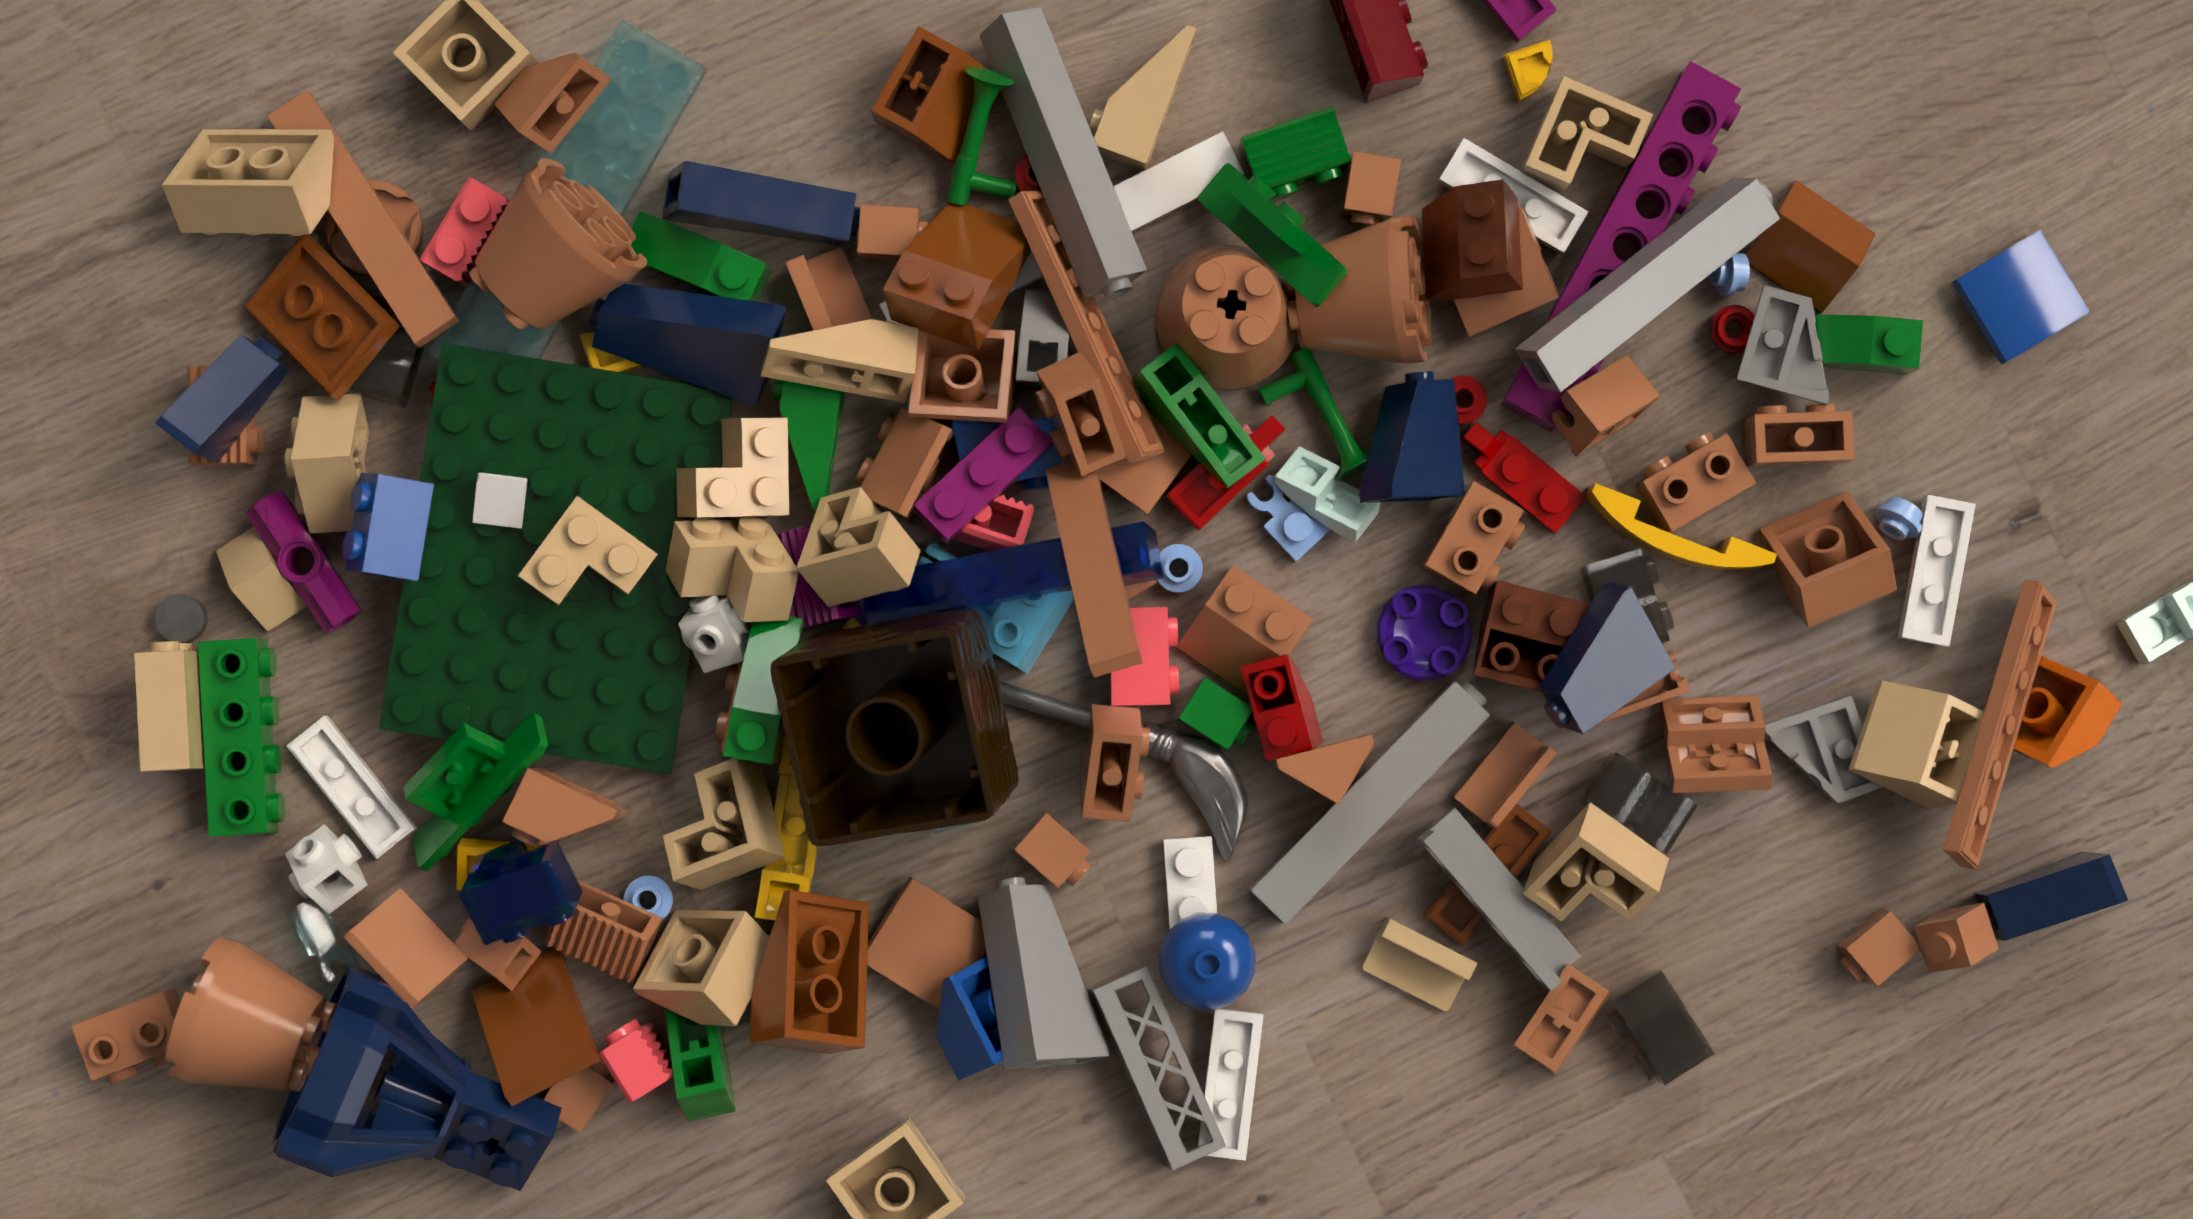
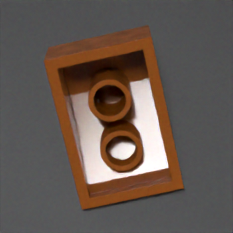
M950 202L903 251L886 282L883 292L891 320L979 350L1031 252L1019 222L969 205H958Z
M795 890L784 891L752 992L750 1044L826 1054L865 1048L869 902Z

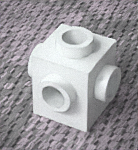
M727 595L694 597L689 602L690 608L678 625L681 629L683 642L693 651L703 672L707 673L742 662L752 622L741 621Z
M325 824L309 836L302 838L296 846L285 853L293 870V873L288 877L294 888L305 899L308 897L312 898L328 914L368 885L357 863V860L362 855L356 845L345 834L338 838Z

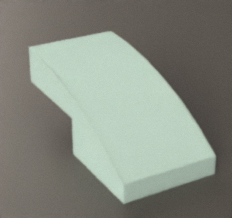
M1299 446L1275 475L1274 483L1314 519L1342 537L1356 543L1378 515L1381 502L1360 503L1359 489L1341 480H1335L1340 474V466Z
M2193 580L2116 623L2140 665L2150 663L2182 642L2193 638Z

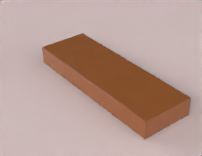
M1516 804L1496 829L1491 828L1482 840L1516 879L1552 831L1520 805ZM1451 880L1423 914L1462 946L1484 919Z

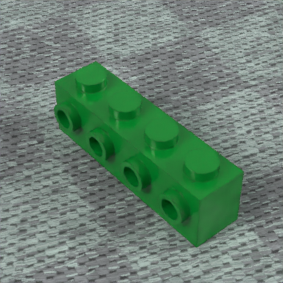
M261 638L198 642L209 837L279 832L278 822L284 821L285 805L283 795L276 793L275 774L281 773L282 755L279 745H273L272 725H277L279 721L278 701L276 696H271L270 677H274L276 674L274 649L268 648L267 639Z

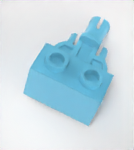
M932 542L924 552L943 563V566L940 567L921 556L917 566L918 570L926 572L970 599L972 603L968 604L953 595L950 603L957 609H973L981 615L987 629L992 653L1028 675L1074 600L1071 585L1028 559L1024 565L1014 562L994 563L979 555L974 562L990 572L989 575H986Z

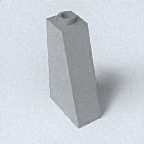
M1022 877L996 882L997 889L979 895L978 901L1004 1068L1024 1069L1078 1066L1108 1057V1045L1046 885H1026L1025 878Z

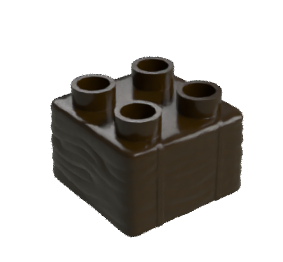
M955 609L823 632L809 637L771 662L770 672L777 698V706L782 716L789 757L800 794L799 802L803 809L807 835L811 844L817 847L831 846L898 833L917 832L985 821L994 816L1000 806L1010 797L1019 782L1018 768L1010 739L999 679L992 658L993 653L989 645L987 629L981 615L973 609Z

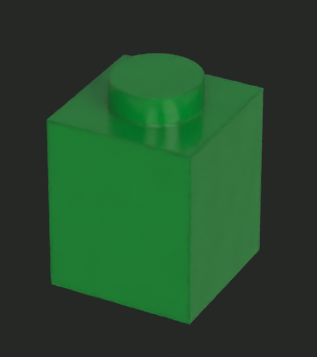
M1205 677L1178 718V720L1226 750L1230 748L1233 742L1241 747L1256 724L1255 721L1249 718L1253 711L1251 706Z

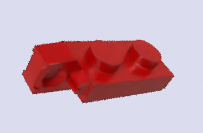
M1273 415L1255 431L1247 424L1242 426L1266 459L1236 483L1226 489L1199 463L1165 496L1198 532L1251 483L1275 456L1268 446L1285 431V427Z
M1475 422L1461 438L1464 443L1479 454L1473 462L1481 470L1479 474L1552 534L1558 532L1587 497L1513 435L1509 436L1502 429L1494 437Z

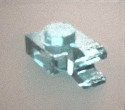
M312 898L295 906L288 913L309 956H314L318 965L319 976L325 984L329 985L336 980L335 975L331 971V962L333 960L344 962L346 968L349 963L359 967L358 960L353 952L334 945L336 940L332 933L336 932L335 922L331 914L318 907Z

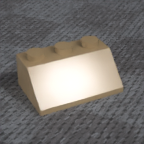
M202 129L162 184L180 232L203 233L206 235L246 233L251 236L260 234H289L291 236L311 234L330 206L334 135L332 130Z

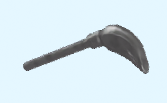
M999 681L1004 703L1088 729L1090 709ZM1150 722L1145 723L1144 727L1150 728L1148 754L1154 758L1170 762L1173 774L1207 820L1222 857L1226 861H1230L1248 806L1247 795L1234 764L1220 747L1204 737L1188 734L1178 735L1175 730H1170L1163 726L1157 727Z

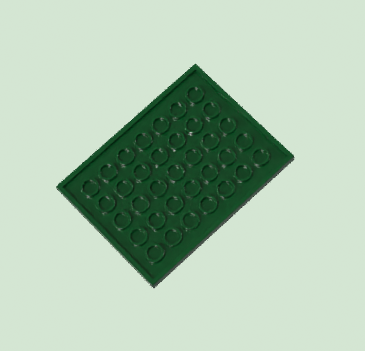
M442 342L420 476L421 482L434 484L419 579L418 581L403 579L379 729L449 739L463 723H466L504 742L534 712L542 716L548 741L544 754L672 774L691 649L683 642L678 623L690 608L689 602L694 597H680L665 569L674 522L693 521L696 519L695 517H677L676 468L721 467V419H729L732 398L697 385ZM478 473L528 479L522 529L472 523ZM576 496L658 554L628 595L587 567L558 606L518 577Z

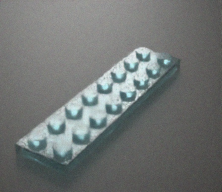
M621 20L595 65L608 74L612 80L552 153L545 151L542 158L552 159L561 163L566 169L563 176L567 179H573L584 187L590 184L623 217L705 76L707 69L702 64L626 21ZM471 279L453 310L460 321L437 337L429 354L440 360L443 342L541 359L564 318L545 329H539L529 324L524 330H521L505 317L502 311L505 305L492 292H485Z

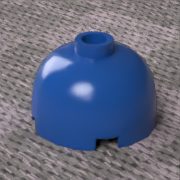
M1198 912L1180 919L1166 933L1159 950V971L1166 988L1179 1002L1197 1010H1218L1235 1003L1248 990L1255 974L1256 952L1249 935L1235 920L1218 913Z

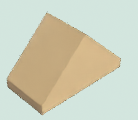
M254 526L216 550L230 590L267 632L274 630L308 608L291 581L280 573L276 558Z

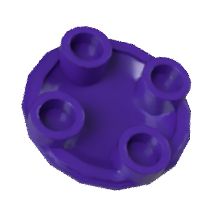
M1413 586L1399 591L1383 607L1377 622V644L1384 660L1397 673L1413 680H1436L1451 674L1465 660L1472 643V623L1468 616L1466 604L1455 598L1450 592L1435 586Z

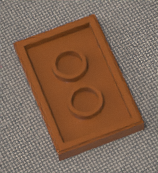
M306 234L300 236L244 306L251 316L330 397L338 400L345 395L400 327L312 237Z
M555 948L537 957L513 991L495 979L471 991L504 1096L511 1106L530 1098L601 1060L566 958L560 951H556Z

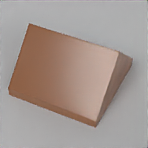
M1372 734L1363 735L1272 759L1271 761L1273 769L1329 802L1340 804L1374 746Z
M401 888L344 936L349 944L411 1008H414L445 988L468 959Z

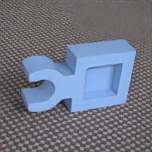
M1268 475L1264 480L1273 490L1272 499L1266 502L1260 501L1252 492L1246 496V499L1253 509L1269 513L1272 519L1263 526V529L1296 562L1331 529L1314 519L1292 500L1288 503L1283 498V491L1274 483L1275 477Z

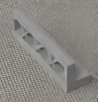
M1452 807L1417 837V841L1543 988L1549 991L1554 990L1562 983L1558 976L1561 975L1567 964H1574L1582 956L1543 910L1523 895L1524 888L1458 810Z
M1147 966L1111 982H1104L1088 989L1167 1168L1174 1171L1225 1147L1224 1139ZM1141 980L1148 996L1141 1017L1124 1011L1115 992ZM1152 1007L1160 1024L1148 1020ZM1127 1018L1139 1022L1135 1035ZM1146 1025L1163 1031L1166 1036L1168 1045L1161 1062L1144 1056L1141 1051L1139 1042ZM1172 1052L1180 1069L1168 1065ZM1147 1063L1159 1067L1155 1080ZM1166 1070L1183 1076L1188 1089L1181 1107L1164 1101L1160 1094L1159 1087ZM1192 1097L1200 1114L1188 1110ZM1167 1108L1179 1112L1175 1124ZM1186 1115L1203 1121L1211 1138V1141L1187 1152L1179 1136Z

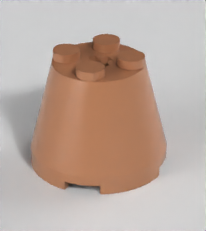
M548 158L540 159L524 175L476 257V266L470 271L472 280L485 292H492L505 305L502 308L505 317L521 330H524L529 324L539 329H545L631 281L647 264V258L641 253L636 255L631 243L637 236L616 209L590 184L584 187L579 182L564 177L563 174L566 172L564 166Z
M1413 215L1393 217L1321 244L1348 269V273L1318 307L1311 304L1295 289L1296 300L1288 302V318L1291 330H1297L1300 347L1405 364L1427 362V351L1424 352L1421 346L1431 345V303L1426 301L1422 256H1417V250H1423V241L1416 218Z
M1217 245L1199 250L1185 258L1172 270L1160 290L1155 311L1156 333L1160 346L1165 352L1178 342L1214 390L1232 391L1254 386L1278 370L1294 347L1298 333L1297 330H1291L1288 302L1296 300L1295 289L1250 248L1237 245ZM1228 292L1235 293L1234 301L1239 310L1236 312L1234 319L1225 318V310L1218 308L1226 300Z
M225 936L218 937L201 958V965L207 967L205 973L201 972L197 976L190 993L184 992L177 1010L165 1060L174 1062L175 1066H171L167 1076L192 1084L299 1092L305 1083L307 1075L312 1070L321 1049L317 1045L322 1031H328L337 1004L328 1002L327 998L244 943Z

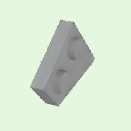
M1766 285L1762 287L1735 380L1821 404L1829 403L1830 394L1825 380L1822 363L1823 356L1816 331V318L1812 298Z
M1852 695L1765 724V736L1834 803H1840L1884 788L1849 770L1863 727Z

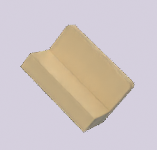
M1386 917L1362 964V969L1443 1011H1448L1464 979L1470 980L1478 963Z

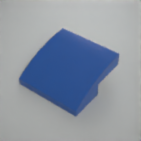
M2041 230L2031 234L1952 282L2001 365L2090 312Z

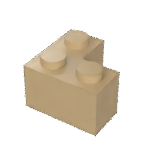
M1563 76L1555 88L1520 171L1539 183L1564 193L1573 180L1584 151L1627 168L1635 159L1653 114Z
M361 393L345 394L340 400L329 395L302 397L299 417H293L291 422L293 448H287L285 453L287 475L289 478L295 477L297 483L295 488L297 513L305 514L310 534L352 530L355 512L351 508L352 490L356 482H360L361 473H367L364 460L369 427Z
M788 418L721 419L722 467L676 468L677 517L789 515Z
M858 487L821 497L796 569L824 603L831 607L909 587L921 550L891 512L881 513L864 490Z
M576 496L518 577L558 606L587 567L628 595L658 554Z
M744 516L740 519L714 520L700 517L693 521L674 522L665 571L680 597L727 595L742 622L789 620L799 574L796 565L766 518Z
M732 758L694 773L705 819L663 835L674 882L703 890L785 858L762 767L743 759Z
M1590 802L1534 860L1523 895L1562 922L1591 893L1624 918L1631 921L1659 893L1669 858Z

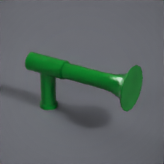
M968 67L965 69V72L972 78L974 98L961 151L957 155L946 199L954 204L967 205L970 190L1004 197L1008 200L1015 194V179L1007 180L975 171L993 101L1001 89L1005 86L1013 85L1014 81L1010 77L993 70Z
M1303 348L1293 353L1290 358L1296 371L1265 386L1258 387L1264 402L1269 406L1272 402L1305 386L1311 400H1314L1340 455L1341 469L1340 474L1335 480H1344L1364 471L1369 455L1358 446L1352 437L1311 350Z

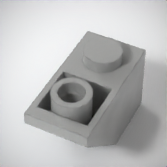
M1025 289L1016 372L1017 386L1042 388L1036 371L1068 358L1070 334L1051 292Z

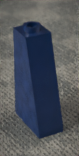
M684 161L669 172L662 220L840 246L849 241L850 235H856L859 228L860 207L855 206L856 193Z
M623 284L611 291L606 300L602 298L597 299L589 320V325L596 327L592 347L756 407L770 379L761 376V368L770 339L781 336L787 308L778 304Z

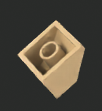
M675 910L633 990L638 995L700 1025L737 1026L752 997L770 937L746 911Z

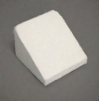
M478 473L472 523L522 529L528 479Z

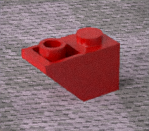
M1289 654L1241 666L1266 761L1312 750L1324 742L1311 694Z

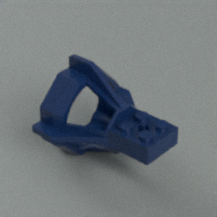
M349 963L329 1001L337 1004V1008L328 1031H322L317 1045L321 1049L312 1070L307 1075L302 1089L299 1092H290L286 1105L279 1116L276 1124L277 1129L273 1137V1152L281 1159L331 1178L413 1157H424V1160L435 1158L453 1168L463 1169L487 1178L497 1185L521 1191L553 1139L562 1107L534 1096L511 1106L504 1096L501 1084L470 1072L471 1065L465 1057L461 1059L434 1037L411 1007L403 1001L380 975ZM389 1048L396 1056L393 1065H388L382 1076L373 1100L375 1105L372 1111L361 1110L385 1052Z

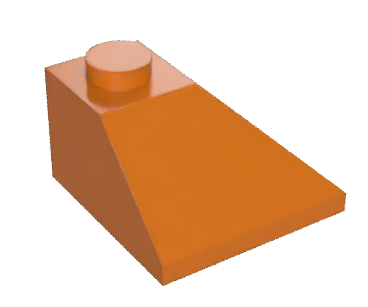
M2041 656L2013 750L2043 765L2054 768L2097 746L2121 708L2122 703L2099 681Z

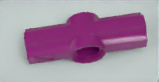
M278 490L252 505L246 512V515L276 558L280 573L291 581L325 634H330L356 619L363 612L362 608L332 565L328 551L318 544L312 533H309L308 527L284 491ZM309 549L314 556V566L309 573L300 575L295 569L294 560L300 551Z

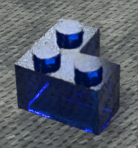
M515 840L479 854L459 896L484 945H488L498 940H502L503 943H510L523 937L529 932L530 928L546 923L548 926H555L568 920L574 914L583 890L558 841L528 851L524 842Z

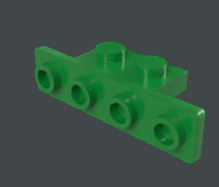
M1226 163L1200 193L1198 201L1315 307L1320 306L1345 277L1348 269L1301 227L1306 221L1301 214L1285 201L1278 207L1271 200L1276 194L1273 189L1256 175H1253L1248 180L1235 167Z
M532 712L504 742L463 723L403 787L405 799L434 813L413 837L418 868L429 871L439 859L446 857L457 840L470 827L477 825L484 812L500 796L508 793L515 780L531 764L536 763L542 757L548 746L542 716Z

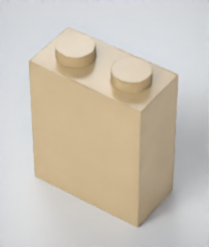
M180 641L149 643L150 652L134 653L140 772L205 769L198 652L193 651L192 643H180Z

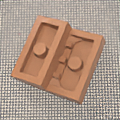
M1522 205L1518 206L1523 290L1454 299L1469 337L1553 301L1560 296L1541 255V247Z
M1145 405L1164 447V452L1152 459L1128 463L1127 458H1124L1097 470L1099 481L1148 515L1192 454L1155 418Z
M1758 695L1673 698L1661 701L1664 744L1673 793L1771 789L1773 775L1764 743L1766 726Z
M909 876L868 942L867 965L940 1010L943 980L982 959L986 952L982 920Z

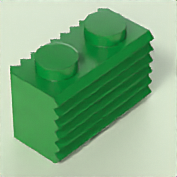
M1333 106L1243 136L1239 143L1250 177L1256 175L1276 192L1275 196L1271 199L1272 201H1278L1298 193L1296 185L1315 180L1316 186L1335 182L1344 177L1342 170L1349 168L1351 163V157Z

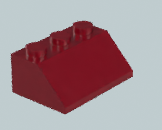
M1329 0L1365 103L1420 85L1424 77L1423 70L1428 68V62L1420 41L1412 43L1406 25L1412 23L1406 0Z

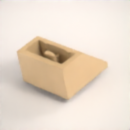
M1883 680L1878 681L1849 770L1928 809L1955 805L1959 798L1984 711L1950 694Z

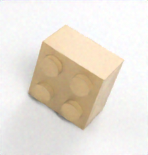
M445 0L392 52L470 131L496 107L494 105L522 69L538 63L532 54L478 0Z
M910 1117L831 1172L826 1179V1182L852 1219H943L960 1207L965 1200V1195Z

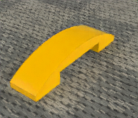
M1597 483L1589 486L1585 495L1597 512L1617 531L1636 544L1664 558L1695 567L1715 570L1751 569L1775 562L1776 553L1732 536L1723 539L1717 552L1638 521L1634 517L1641 502L1640 500Z
M786 733L783 740L778 771L780 776L774 807L785 858L765 865V869L762 870L755 918L772 921L776 919L784 891L795 890L811 893L819 846L811 844L807 835L803 809L799 802L800 794L796 776L789 757Z

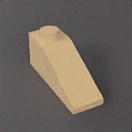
M1187 25L1108 98L1104 111L1095 109L1089 128L1101 156L1142 171L1147 169L1195 40V27Z
M868 319L770 339L761 368V376L905 403L915 376L918 328L900 325L891 321L884 322Z

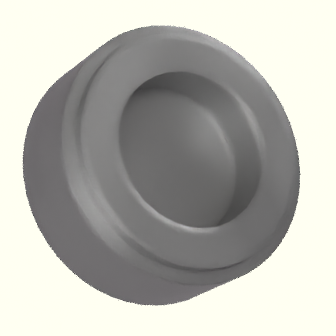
M175 594L165 598L159 604L155 613V624L159 633L167 640L188 643L199 638L204 632L207 625V612L204 605L195 597Z

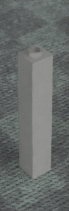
M1041 7L1002 13L979 36L993 71L1004 74L1014 81L1013 85L1005 86L1001 91L1084 298L1104 294L1106 299L1119 297L1132 290L1131 282L1147 271L1043 11Z
M1731 178L1517 346L1514 350L1538 388L1562 392L1778 221L1780 218L1772 206L1773 197L1768 188L1756 178Z
M1456 681L1450 682L1351 783L1340 804L1332 803L1255 881L1249 890L1286 925L1490 716L1483 708L1488 702L1486 698L1469 682H1466L1462 687Z

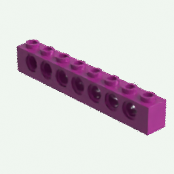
M1692 61L1685 66L1543 326L1589 291L1592 281L1603 280L1626 262L1620 260L1614 254L1613 242L1615 239H1628L1635 246L1637 253L1666 230V226L1674 212L1679 215L1684 213L1696 191L1689 187L1691 180L1697 170L1702 173L1707 171L1719 149L1712 145L1716 134L1720 128L1728 131L1741 109V105L1734 102L1741 88ZM1683 114H1697L1704 123L1703 133L1696 135L1686 131L1682 124ZM1667 154L1676 157L1681 164V174L1676 177L1664 174L1659 167L1660 156ZM1647 196L1657 203L1659 209L1657 218L1647 219L1638 213L1636 209L1638 197ZM1604 358L1562 392L1539 389L1522 363L1500 405L1551 432L1556 428L1552 420L1553 412L1560 409L1566 414L1569 421L1573 417L1572 413L1564 406L1560 397L1567 390L1581 383L1582 380L1584 381L1596 374Z

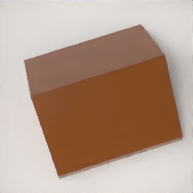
M1795 180L1775 209L1780 219L1755 238L1745 255L1749 260L1750 267L1784 290L1812 298L1814 310L1821 314L1859 268L1875 233Z

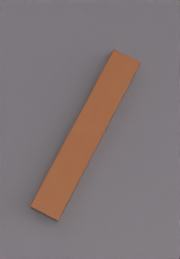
M306 89L267 115L275 129L332 130L334 150L330 206L327 210L414 344L420 348L459 322L460 320L419 260V257L313 95Z
M1022 191L1008 200L1078 353L1081 352L1100 378L1128 463L1149 460L1164 452L1161 440L1095 296L1084 298L1042 191Z
M1072 461L1045 469L1092 675L1095 678L1141 664L1143 660L1097 470L1082 477Z
M2024 579L1943 847V851L1960 867L1976 869L1979 866L2057 605V601L2040 581Z

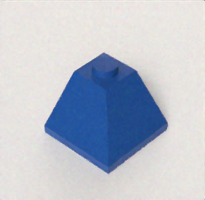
M987 956L943 980L936 1038L958 1081L994 1066L1003 1060Z

